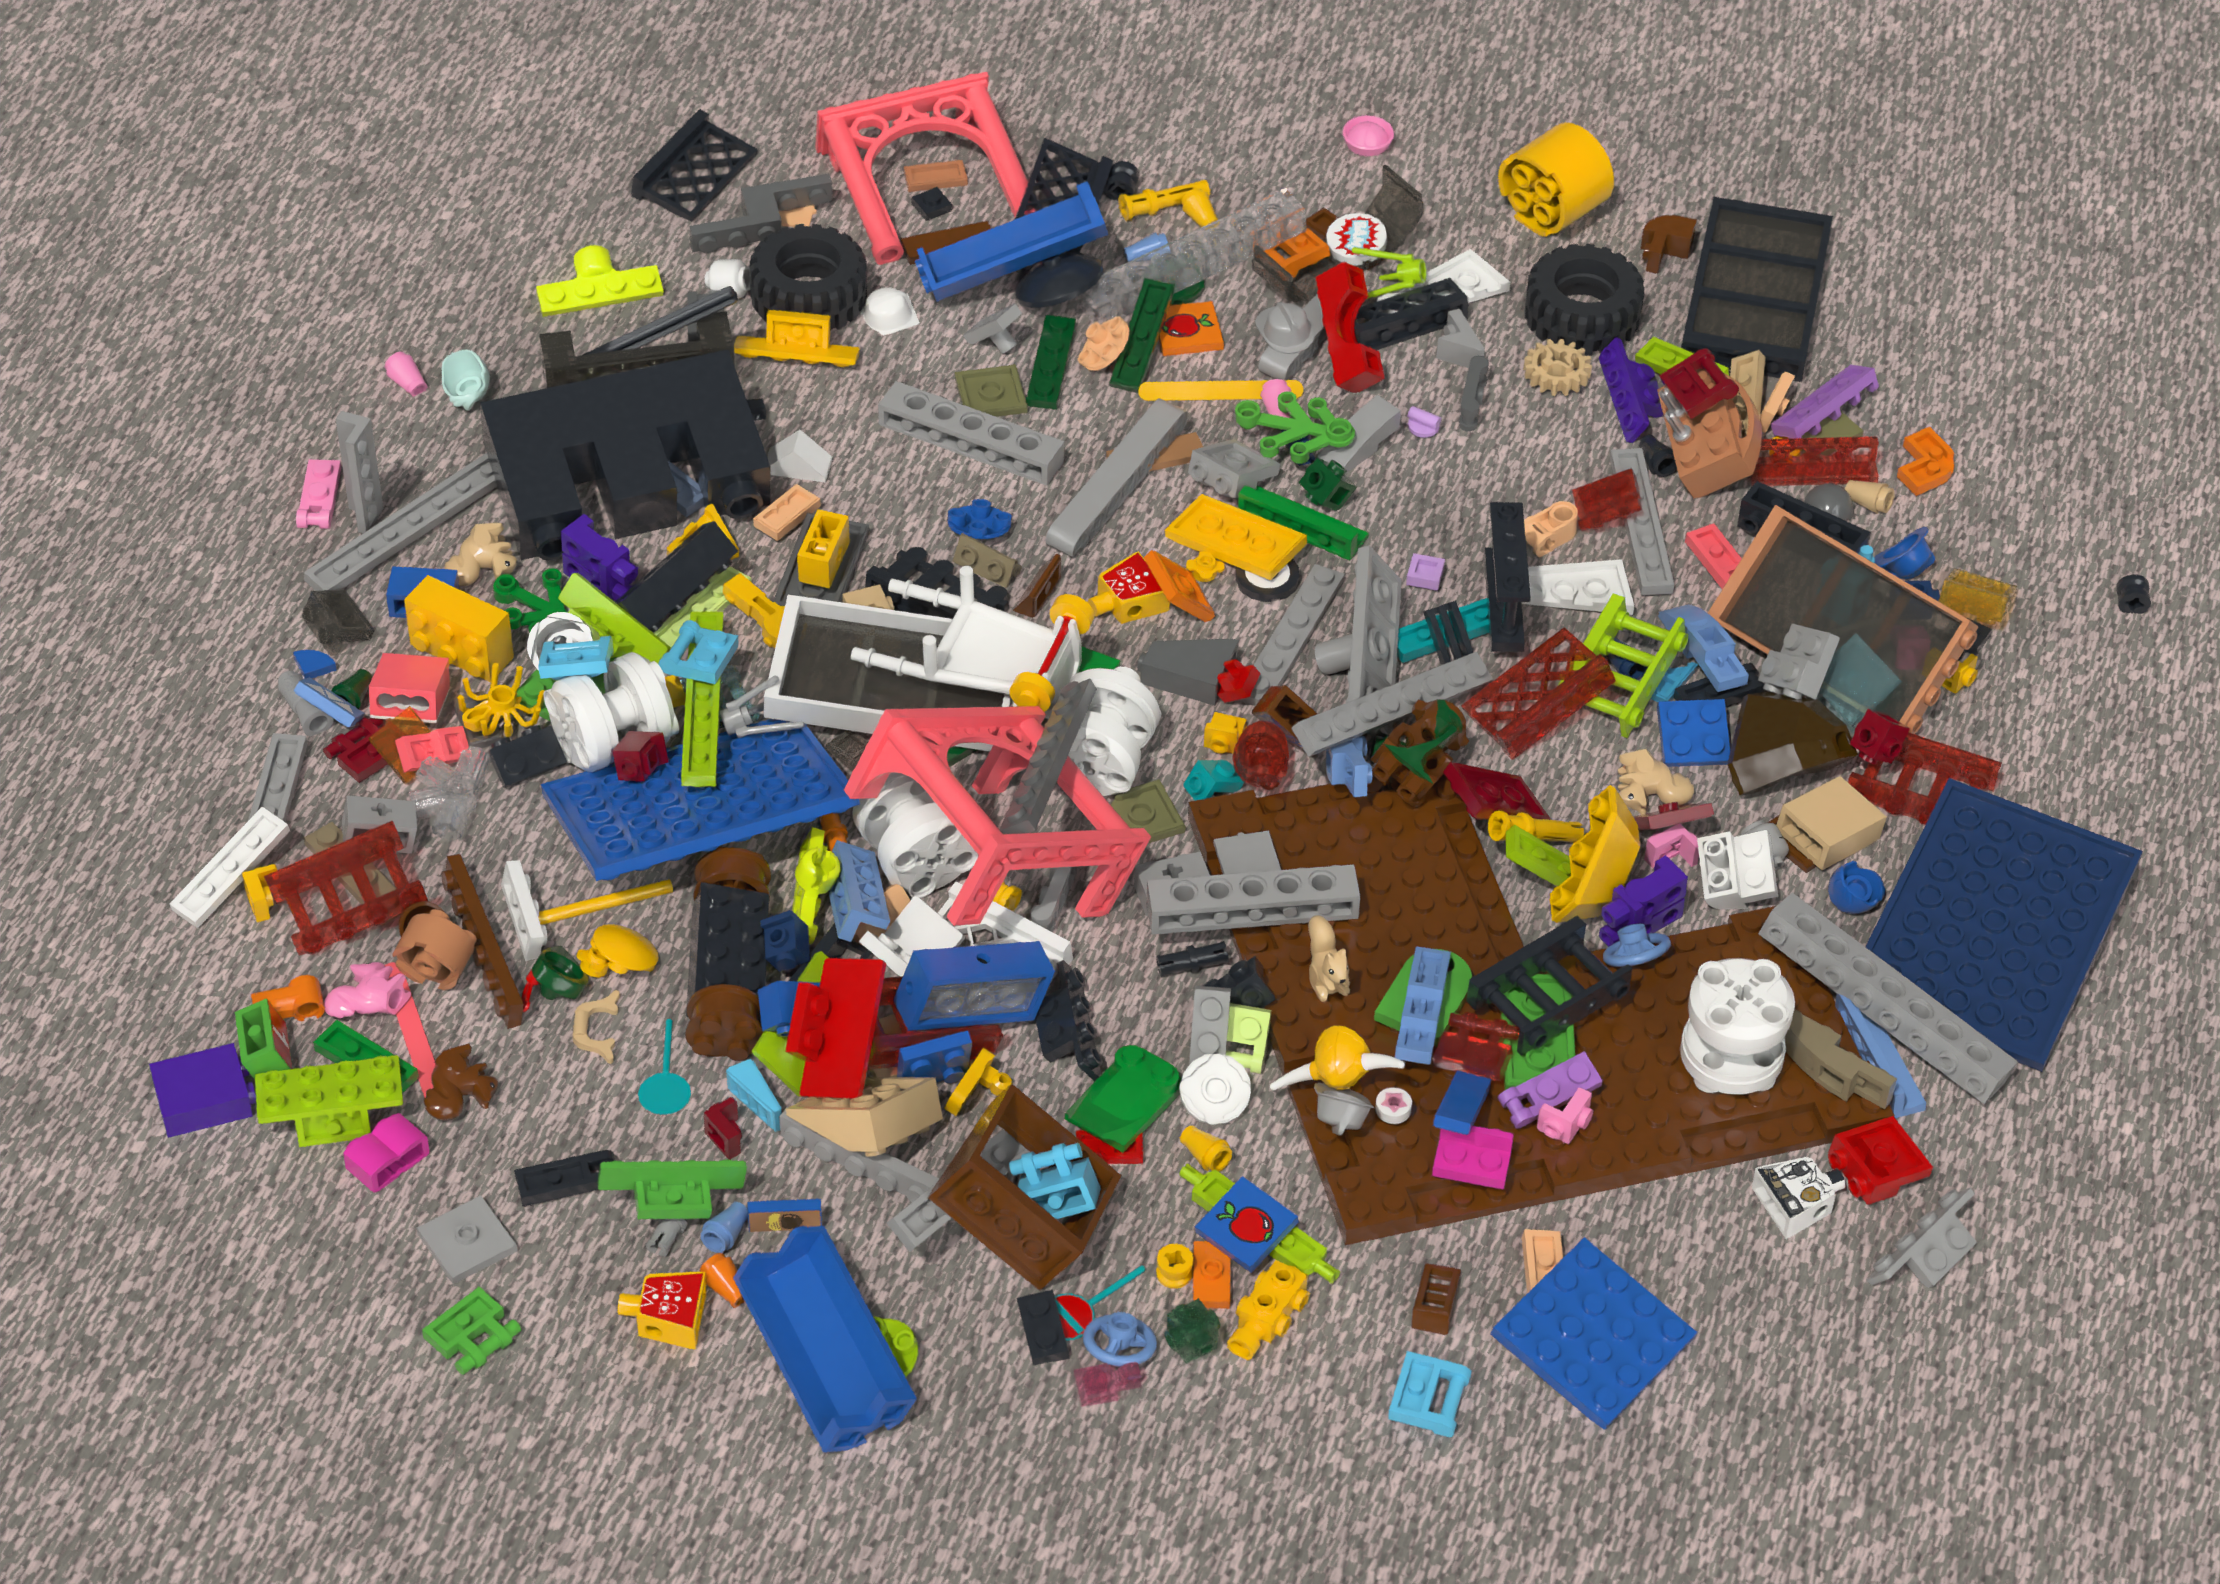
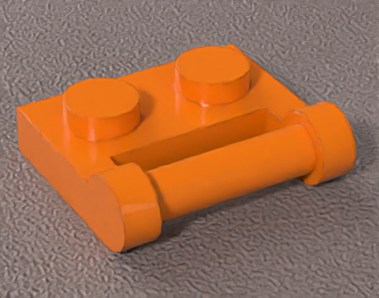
M1299 220L1259 238L1253 245L1254 252L1259 257H1265L1275 265L1285 279H1293L1300 269L1314 265L1319 260L1330 256L1328 244ZM1281 247L1291 257L1285 259L1274 248Z

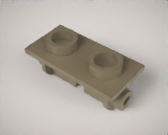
M961 533L952 562L962 567L970 566L973 569V573L1005 588L1009 586L1011 576L1017 577L1020 574L1022 566L1018 564L1017 559H1012L979 542L978 539Z

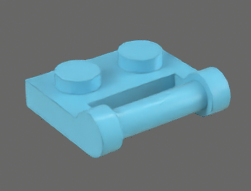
M687 620L679 629L680 635L671 650L661 657L658 665L664 673L716 684L739 646L738 635L700 628L696 622ZM690 643L698 644L687 661L680 660Z
M603 636L600 637V640L563 644H556L555 641L544 642L538 665L540 679L551 678L553 680H560L575 675L595 677L602 673H607L610 657L614 653L612 637Z
M1407 1351L1389 1408L1388 1419L1432 1430L1435 1434L1452 1437L1456 1428L1454 1418L1463 1388L1469 1384L1472 1374L1471 1370L1461 1364ZM1439 1378L1448 1379L1450 1383L1441 1413L1430 1412Z

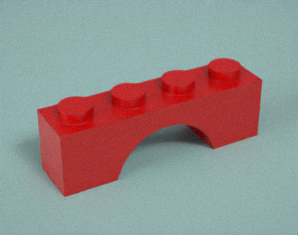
M1342 262L1316 276L1317 296L1321 303L1322 322L1326 329L1328 352L1331 356L1334 370V381L1337 387L1352 393H1358L1384 380L1385 377L1380 352L1358 343L1355 337V318L1359 308L1368 298L1363 269L1347 262Z

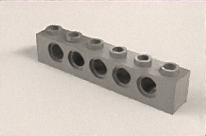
M895 381L878 404L879 425L1046 486L1064 463V441L898 381Z
M1333 865L1328 867L1276 871L1265 870L1262 872L1147 880L1146 903L1151 935L1309 923V920L1315 915H1321L1327 921L1358 919L1360 892L1354 865Z

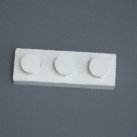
M520 860L506 861L501 883L502 890L525 961L537 959L541 953L542 946L547 943L545 925H540L538 902L531 897L530 878L528 874H524Z

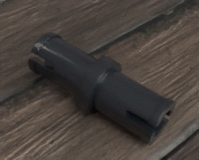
M1220 941V943L1197 948L1190 945L1186 946L1184 951L1161 956L1157 955L1156 963L1157 967L1160 966V969H1158L1160 977L1191 970V973H1196L1202 967L1229 963L1228 952H1225L1227 948L1225 942Z

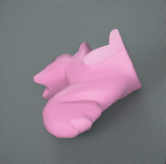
M380 962L352 964L350 969L355 975L354 980L359 984L356 987L344 985L331 990L326 996L324 1007L329 1016L340 1019L352 1016L355 1012L359 1014L379 1012L395 1015L411 997V992L403 988L406 978L404 974L400 973L389 978L393 971L391 966L385 967Z

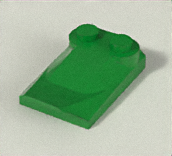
M1136 1045L1123 1046L1115 1053L1114 1063L1066 1111L1064 1119L1117 1150L1124 1152L1140 1133H1143L1180 1095L1179 1086L1182 1078L1176 1067L1151 1052Z

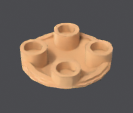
M1117 316L1102 324L1095 322L1090 325L1086 331L1088 339L1078 356V362L1089 371H1098L1107 367L1119 356L1128 341L1130 330L1128 323L1120 316Z

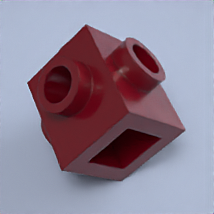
M1867 709L1863 719L1856 726L1854 736L1849 744L1860 751L1858 756L1869 763L1876 765L1878 761L1892 764L1895 757L1901 752L1902 744L1910 728L1886 713Z

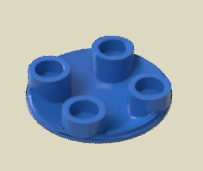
M975 499L972 501V505L952 508L948 511L947 524L952 531L959 535L964 533L975 539H991L1002 536L1010 530L1012 522L1010 513L991 507V502L986 499Z

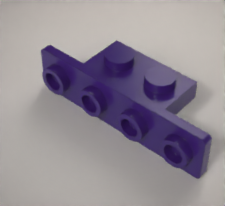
M1614 338L1599 355V362L1626 442L1634 443L1649 426L1647 415L1654 418L1663 416L1657 391L1659 386L1654 370L1647 364H1640L1629 360L1622 340Z

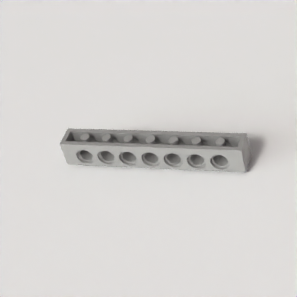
M1791 893L1772 909L1758 933L1837 994L1849 998L1862 1013L1983 1104L2003 1086L2017 1065V1060L1794 893Z

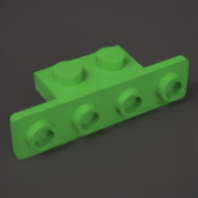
M733 1160L602 1162L600 1164L597 1184L599 1190H634L637 1219L710 1218L712 1212L710 1189L743 1188L747 1165L746 1161Z

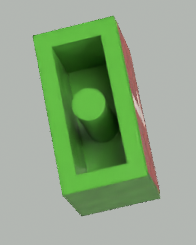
M266 998L236 1011L235 1018L241 1063L255 1079V1075L259 1073L293 1069L287 1024Z

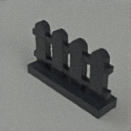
M921 547L910 548L907 552L900 550L897 553V561L888 569L883 566L878 568L873 565L866 571L865 588L880 584L885 597H891L894 610L953 619L958 610L943 605L934 607L932 602L913 597L904 599L902 594L888 590L892 578L906 582L913 574L920 571L923 574L916 581H913V584L934 590L947 584L950 587L945 591L946 593L961 596L960 578L953 575V563L948 560H939L932 565L926 562L927 551ZM973 573L974 598L977 599L976 601L1001 611L1007 610L1009 605L1007 601L1008 591L1001 586H993L987 591L981 589V578Z

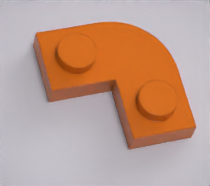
M1930 426L1904 438L1903 447L1916 460L1899 467L1897 477L1915 496L1936 488L1951 478L1954 471V452Z

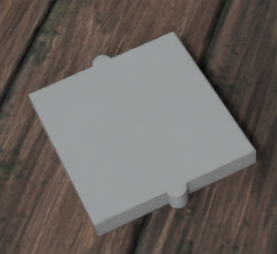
M1269 831L1250 834L1240 832L1238 836L1214 839L1213 844L1223 875L1281 870Z

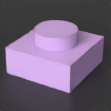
M1413 553L1406 585L1438 591L1445 559Z

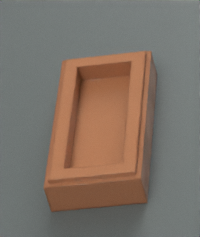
M963 160L904 167L908 192L930 190L935 187L941 189L968 185Z

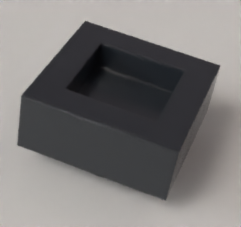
M938 187L911 197V204L926 221L952 211V203Z

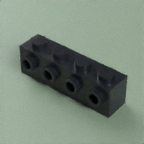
M1756 481L1741 499L1737 527L1757 535L1774 506L1777 505L1856 553H1860V548L1863 545H1869L1871 532L1759 481ZM1797 528L1793 529L1783 545V548L1823 566L1829 559L1832 558L1834 560L1839 555V553Z
M715 521L703 524L620 596L615 603L654 633L664 624L661 621L668 613L671 615L677 613L687 604L684 599L693 592L696 595L710 584L708 578L714 572L720 574L731 566L733 562L730 558L738 550Z

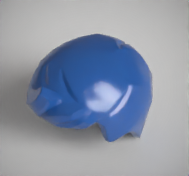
M1851 861L1833 872L1829 880L1828 892L1830 900L1840 911L1854 915L1874 908L1885 896V887L1877 872L1859 868L1856 861Z

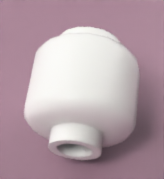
M740 259L714 261L709 271L705 274V285L710 290L718 291L727 286H732L737 293V299L743 298L747 291H750V268Z

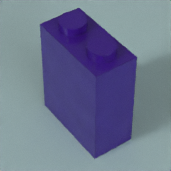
M234 1043L149 1064L167 1138L253 1117L251 1104L256 1103L253 1083H245L244 1077L249 1076V1072L241 1063V1056L237 1055Z

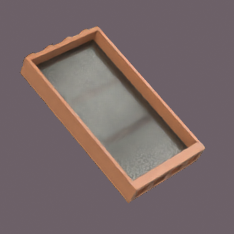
M1777 505L1774 506L1708 611V614L1723 628L1767 655L1770 650L1781 652L1784 638L1792 624L1828 632L1840 637L1821 688L1864 714L1867 709H1872L1890 715L1910 728L1905 739L1910 735H1914L1920 729L1923 723L1922 716L1928 706H1933L1939 699L1941 694L1940 687L1946 678L1952 677L1959 666V661L1957 660L1964 649L1968 650L1973 645L1977 637L1976 630L1978 629V626L1969 619Z

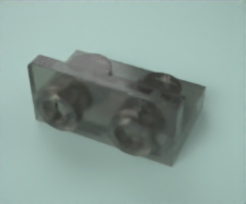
M345 590L311 591L303 608L302 619L330 656L338 655L343 642L371 640L375 631Z

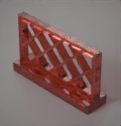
M1564 627L1462 704L1461 707L1513 760L1607 689L1616 680L1608 661L1601 654L1596 656ZM1564 641L1570 644L1569 653H1554V649ZM1574 661H1589L1579 670H1573ZM1553 662H1567L1566 671L1550 672ZM1545 663L1543 672L1528 673L1529 668L1534 664ZM1564 680L1553 690H1547L1549 681ZM1541 681L1540 691H1525L1526 682ZM1509 683H1519L1517 692L1502 693L1503 688ZM1538 700L1527 710H1521L1523 701ZM1515 701L1514 711H1499L1500 702ZM1493 702L1491 712H1477L1475 710L1483 703ZM1497 720H1512L1501 730L1497 731L1495 729Z

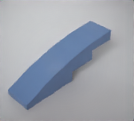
M1416 946L1395 1058L1430 1065L1451 952Z

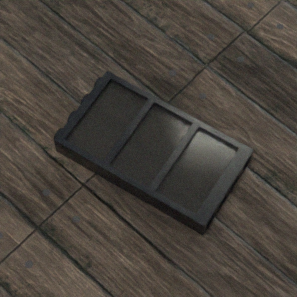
M1713 196L1681 348L1692 353H1696L1704 348L1709 349L1715 356L1714 362L1728 367V370H1731L1733 358L1760 350L1765 357L1764 376L1780 379L1782 373L1786 371L1795 376L1793 381L1802 382L1833 216Z

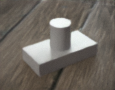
M1012 304L982 318L963 337L970 344L990 337L1003 354L1017 344L1006 327L1018 318L1022 312L1016 304Z

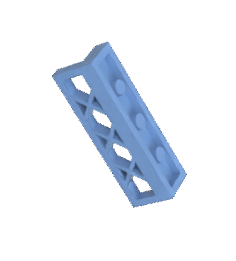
M837 840L832 852L840 862L841 872L832 889L828 892L838 938L851 942L860 922L886 930L890 923L875 852Z
M1836 994L1835 1006L1840 1011L1862 1060L1869 1061L1871 1065L1884 1069L1890 1075L1897 1078L1893 1098L1889 1103L1895 1115L1894 1117L1899 1118L1925 1111L1926 1101L1887 1031L1862 1013L1849 998Z

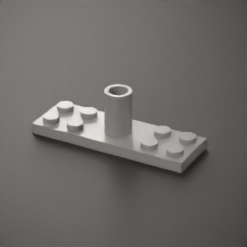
M1370 545L1358 548L1357 563L1355 564L1356 586L1353 591L1354 616L1352 634L1318 643L1315 647L1316 662L1323 674L1329 675L1350 669L1347 674L1349 690L1346 703L1395 684L1402 580ZM1393 723L1367 734L1373 739L1375 735L1383 736L1384 733L1389 735L1392 732Z

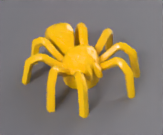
M494 663L492 665L491 685L488 694L476 695L471 690L468 678H463L462 680L466 695L473 700L483 701L473 708H467L464 696L459 695L457 697L459 709L464 713L462 715L464 727L474 732L482 731L484 736H490L494 733L499 719L504 718V733L506 737L510 738L513 734L511 714L523 727L537 724L544 703L543 693L545 690L539 692L537 703L532 708L520 704L521 697L516 698V691L521 683L523 667H516L514 683L512 687H509L507 685H497L499 664ZM515 709H519L527 714H533L532 719L528 722L524 721ZM494 715L490 727L488 729L487 724L489 723L491 716Z

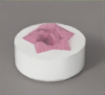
M1387 1088L1378 1094L1375 1111L1382 1121L1398 1124L1409 1118L1412 1099L1406 1091L1400 1088Z

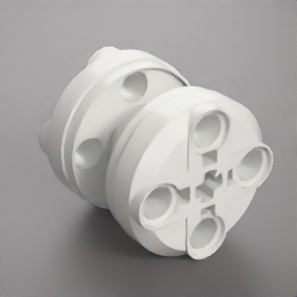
M634 652L617 657L614 661L609 662L608 672L604 673L606 692L604 694L600 692L596 684L586 675L568 676L557 680L551 689L543 693L554 733L567 763H573L575 766L588 772L600 770L615 762L612 750L619 744L617 731L621 730L624 736L628 731L663 732L665 744L671 736L679 732L678 720L674 713L661 667L657 662H650L645 657Z
M1097 668L1076 673L1070 682L1077 681L1080 683L1090 678L1097 690L1068 756L1102 796L1127 792L1131 788L1139 769L1141 760L1140 749L1151 739L1161 718L1158 702L1149 689L1140 682L1139 675L1131 668Z
M890 773L877 798L859 799L860 805L853 807V821L862 837L872 847L878 849V859L887 879L892 885L898 884L902 886L905 892H908L912 898L914 896L924 898L935 889L947 885L961 873L973 868L979 857L978 853L924 788L914 779L902 773Z
M1730 958L1717 962H1706L1700 966L1698 974L1691 985L1688 1000L1689 1019L1683 1030L1680 1046L1683 1064L1694 1078V1083L1700 1090L1707 1093L1747 1094L1758 1090H1768L1775 1084L1776 1078L1783 1066L1786 1051L1785 1035L1791 1025L1795 1008L1793 991L1789 983L1781 975V970L1775 962L1767 959L1755 961L1744 958Z

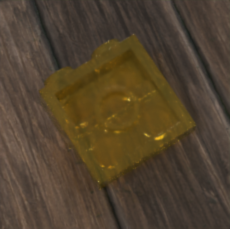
M1955 568L1944 580L1938 602L1960 615H1964V612L1976 615L1978 621L1993 625L1996 621L2001 623L2006 617L2009 604L2015 597L2017 586Z

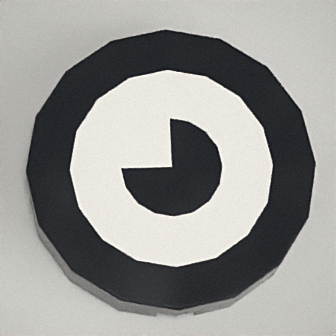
M1294 559L1272 580L1239 567L1235 568V580L1239 590L1244 595L1257 601L1271 602L1272 599L1280 598L1282 600L1288 598L1296 591L1299 584V566Z

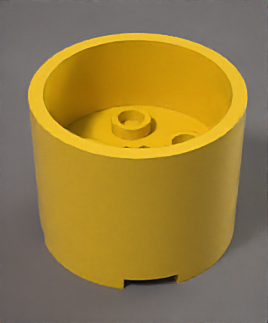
M1564 122L1557 124L1503 160L1498 172V183L1501 195L1508 197L1512 207L1517 212L1513 217L1539 236L1547 237L1550 234L1563 230L1606 201L1614 188V173L1609 157L1599 141L1583 127L1574 123Z

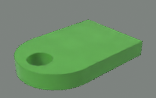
M1451 952L1449 967L1453 970L1447 973L1434 1046L1437 1047L1465 1004L1469 979L1472 978L1468 964L1453 952ZM1414 955L1406 961L1374 1014V1021L1400 1031L1402 1013Z

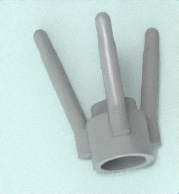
M776 675L740 698L726 703L727 708L720 710V715L728 735L736 733L738 739L750 734L804 728L805 723L801 721L747 727V725L753 723L751 715L764 710V702L747 708V705H741L779 680V677Z

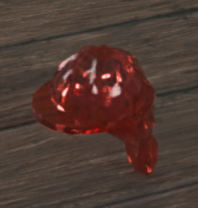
M1257 721L1248 725L1240 734L1234 747L1232 761L1233 768L1242 781L1253 787L1273 790L1280 785L1283 777L1286 776L1289 769L1288 743L1285 733L1276 724L1269 721Z

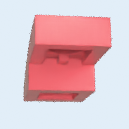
M463 726L440 728L430 733L402 736L395 740L404 772L439 767L472 758Z

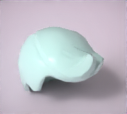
M460 350L451 353L442 362V387L455 407L463 406L465 410L469 411L475 402L485 396L490 384V374L487 366L478 354L471 350Z

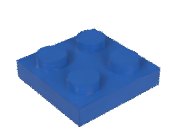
M1725 699L1658 702L1657 715L1664 764L1668 767L1728 764L1730 742Z
M968 1030L900 1048L897 1077L936 1078V1082L944 1081L945 1083H954L961 1080L968 1071L972 1041Z

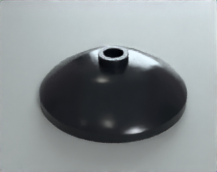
M1063 252L1037 262L1019 280L1015 289L1017 301L1025 307L1042 308L1076 298L1091 289L1101 279L1104 272L1102 263L1098 258L1090 254Z

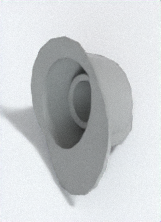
M1278 302L1277 306L1263 310L1256 318V327L1266 343L1280 353H1299L1313 343V328L1307 319L1305 311L1296 304Z
M1317 1083L1314 1086L1318 1094V1119L1332 1125V1132L1334 1134L1342 1135L1345 1129H1360L1370 1108H1374L1365 1096L1350 1089L1336 1090L1325 1083Z

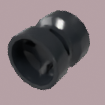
M1118 161L1112 165L1105 185V194L1110 200L1118 201L1119 196L1122 194L1134 195L1135 186L1139 179L1137 167L1127 161Z

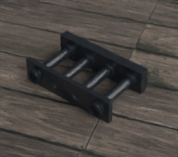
M1490 502L1493 548H1485L1484 566L1491 652H1524L1525 638L1522 602H1530L1531 596L1523 502Z
M1575 916L1469 979L1466 1002L1475 1011L1487 1003H1493L1519 1029L1517 1052L1521 1056L1532 1049L1542 1047L1548 1039L1609 1002L1620 1000L1630 989L1633 968L1627 964L1612 973L1584 946L1586 923L1578 916ZM1568 955H1574L1600 981L1585 989L1558 961ZM1541 971H1547L1573 997L1558 1005L1531 977ZM1514 987H1520L1546 1013L1531 1022L1504 993Z

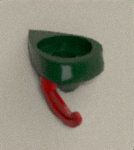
M553 946L543 950L535 961L532 969L526 976L527 983L521 995L523 1012L529 1009L531 1003L529 999L534 985L540 984V993L548 1000H554L563 996L575 1000L581 996L589 979L586 973L581 970L577 961L563 946Z

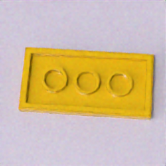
M1201 494L1165 529V537L1199 552L1207 551L1216 559L1272 580L1307 545V535L1204 494Z

